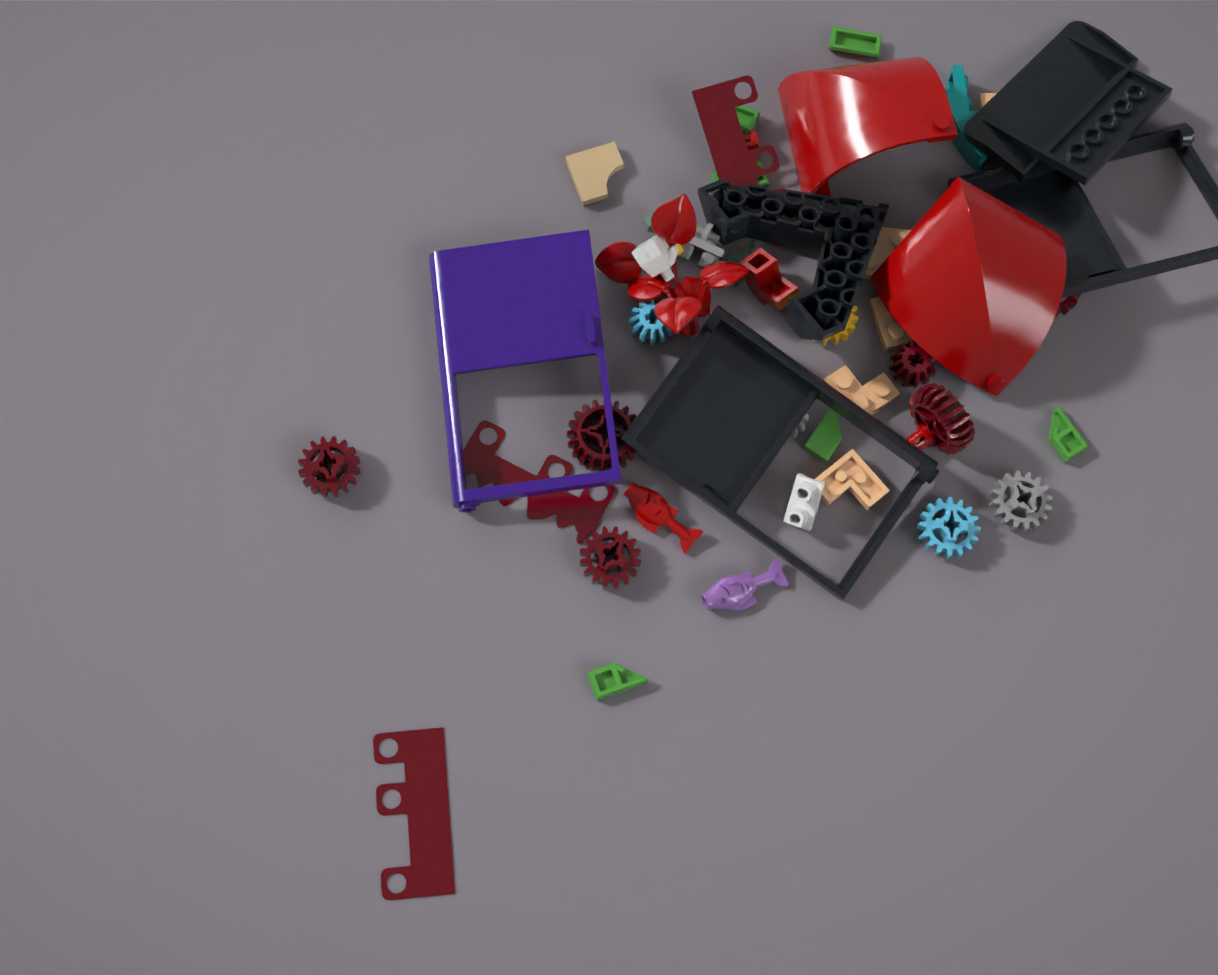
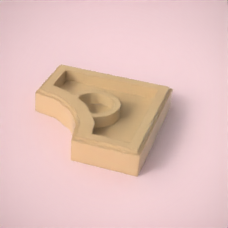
M615 141L565 156L566 165L582 206L607 199L608 180L615 172L623 169L624 166Z

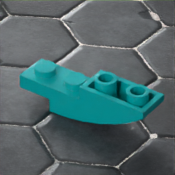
M952 65L946 79L947 88L945 89L957 130V136L952 141L965 161L974 170H980L984 161L988 159V155L969 141L964 134L965 124L978 111H971L972 101L971 98L967 97L969 81L968 76L964 75L963 65Z

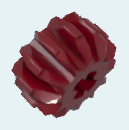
M912 340L906 346L900 344L896 349L897 352H893L890 357L892 363L889 366V370L896 372L893 376L894 380L903 379V387L908 382L911 383L913 388H917L920 383L925 385L929 382V377H933L936 372L934 366L937 360L930 357L919 345L916 347ZM913 362L914 364H916L915 367L910 365V363Z

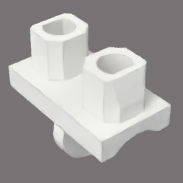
M801 473L797 474L783 521L810 531L826 482L811 479Z

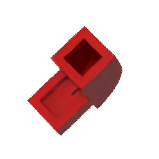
M759 248L739 262L749 269L748 274L744 276L745 282L753 295L763 305L770 303L780 310L789 304L791 297L800 294L797 286L781 276L777 259L762 248Z

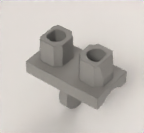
M708 223L705 229L697 226L696 234L701 236V239L694 236L690 242L681 245L684 252L678 255V257L689 261L696 248L704 252L698 264L703 268L719 261V259L723 260L726 254L725 250L707 242L710 240L718 243L720 239L719 235L712 232L714 224Z

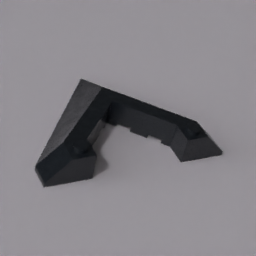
M718 180L698 188L697 193L707 224H714L712 232L720 236L719 242L723 246L748 237L819 254L812 289L791 297L785 316V321L800 339L824 340L845 330L889 204L879 203L878 207L864 205L862 200L842 197L838 199L828 195L784 189L783 193L768 191L767 186L747 184L746 187L730 185L731 181Z

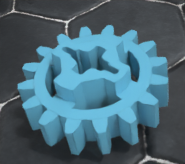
M948 497L945 503L941 498H938L934 502L935 506L929 503L925 508L926 512H922L919 516L923 522L917 525V529L923 530V533L918 537L919 540L926 539L928 542L924 548L927 550L933 547L935 549L934 556L944 552L945 559H949L952 553H954L956 558L963 555V551L968 553L972 549L971 544H975L979 539L974 534L981 530V527L974 525L979 519L978 516H971L969 514L973 508L970 506L964 509L962 507L963 500L953 504L952 497ZM942 512L940 518L932 520L935 514ZM965 536L961 543L955 544L957 537Z

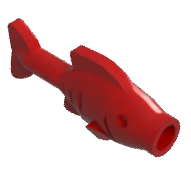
M633 482L623 495L628 498L638 522L654 534L659 526L670 529L680 538L681 548L684 553H687L693 542L703 534V531L700 529L687 530L676 521L673 516L678 513V510L669 506L667 500L657 491L639 486Z

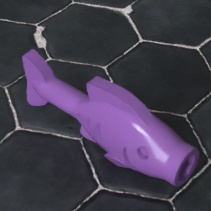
M775 559L771 563L768 572L751 578L750 571L746 570L740 573V575L726 576L718 580L707 592L701 594L705 608L707 610L712 608L743 610L757 603L753 596L756 588L769 583L784 587L788 586L789 584L783 574L780 559Z

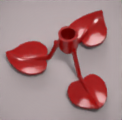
M682 194L660 205L654 211L651 218L653 231L657 236L665 238L670 247L676 243L680 245L687 244L696 234V215L686 194ZM626 241L615 242L605 247L595 260L596 267L612 281L621 284L633 282L640 276L642 268L631 253L637 248L636 245ZM675 261L671 266L675 286L668 289L672 297L675 299L678 297H694L698 299L700 285L704 280L695 276H687L679 282ZM709 286L705 288L702 314L698 315V318L708 316L711 312L712 295Z
M717 261L707 265L700 272V276L704 281L701 282L698 299L694 297L673 298L668 290L673 285V280L670 279L665 282L661 274L653 278L648 273L641 275L629 283L626 289L629 296L638 301H651L664 294L667 299L661 300L654 308L656 317L674 333L682 336H692L700 331L698 315L702 314L705 288L708 285L713 289L728 287L747 275L749 269L744 265L731 261Z

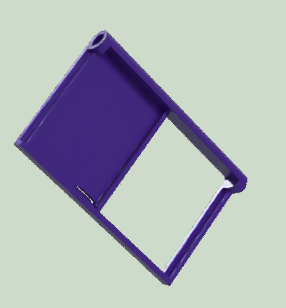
M589 229L439 250L429 255L453 507L458 508L459 512L467 513L475 511L476 507L483 502L622 484ZM586 356H598L612 468L607 471L467 489L456 374Z

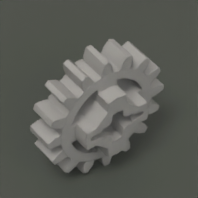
M1019 470L1013 476L1009 473L1005 474L1002 480L999 479L994 484L996 489L990 492V496L995 499L989 503V507H996L997 509L993 517L1001 516L1003 519L1000 525L1003 526L1007 522L1010 523L1011 531H1014L1018 526H1020L1022 532H1026L1029 526L1033 530L1040 525L1039 522L1043 523L1047 520L1046 514L1052 510V507L1046 504L1053 499L1052 496L1045 495V491L1049 488L1048 485L1041 487L1039 485L1041 478L1038 477L1032 480L1031 472H1027L1024 477L1021 476ZM1004 493L1007 497L1006 503H1004Z

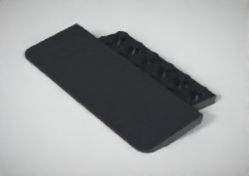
M1073 21L965 124L964 134L969 141L1020 182H1023L1043 162L1077 182L1086 185L1170 97L1173 88L1134 69L1139 59L1105 32L1086 22Z

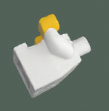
M655 235L640 244L631 253L640 267L652 278L661 274L665 282L674 277L670 267L675 263L676 257L684 252V249L677 243L670 247L665 238Z

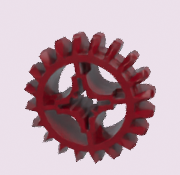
M928 383L916 390L909 399V409L911 410V416L915 420L914 424L917 426L923 424L929 428L936 440V444L933 447L936 446L939 451L945 452L948 455H955L957 452L967 448L971 441L974 440L975 429L973 428V422L969 419L970 414L965 411L964 405H961L958 397H954L950 390L946 391L944 386Z
M593 400L592 408L584 404L582 405L583 413L575 411L574 418L576 420L569 421L571 429L567 431V438L571 439L568 441V448L574 449L572 457H581L579 462L581 466L589 462V470L591 472L595 470L596 466H600V471H605L608 466H610V469L612 468L611 454H608L610 448L609 438L606 439L605 446H603L601 436L603 426H605L608 437L604 401L603 405H599L597 400ZM617 400L612 406L613 418L625 430L622 431L621 428L615 427L617 445H620L622 443L620 442L621 437L637 416L635 414L627 416L629 407L625 406L620 410ZM601 418L597 426L584 429L591 421ZM583 441L597 446L599 453L590 450ZM626 445L618 450L619 464L622 468L627 466L626 459L629 461L635 459L634 451Z

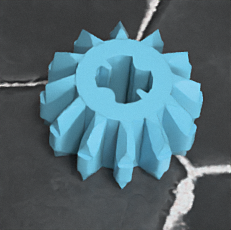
M655 300L649 301L648 305L644 301H640L639 308L634 307L631 310L633 317L629 318V325L633 327L631 330L632 335H640V343L649 339V343L652 346L655 343V339L663 344L666 339L665 336H671L673 331L663 325L656 317L654 310L656 306ZM650 320H655L654 324H650Z

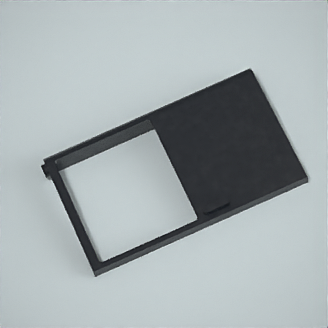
M1179 123L1134 134L1108 161L1168 147L1174 148L1218 220V186L1192 146L1195 133L1193 128L1187 123ZM1043 162L1023 182H1020L1002 166L957 176L1061 235L1065 246L1067 263L1062 298L1218 259V246L1126 268L1079 182ZM953 177L948 180V188L956 180L957 177Z
M719 305L709 316L700 332L620 439V442L839 600H843L921 486L925 482L931 484L939 473V470L936 468L938 466L937 461ZM815 400L822 401L915 469L914 475L838 585H835L736 513Z

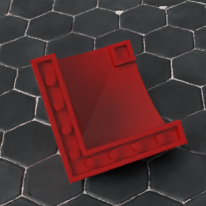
M909 57L802 71L787 76L778 87L801 192L831 197L828 180L845 168L865 158L912 143L955 140L957 136V130L944 86L934 67L923 57Z
M957 177L870 278L887 310L921 348L960 378L997 397L1025 368L1042 344L1053 323L1064 291L1067 267L1066 252L1061 235L962 178Z

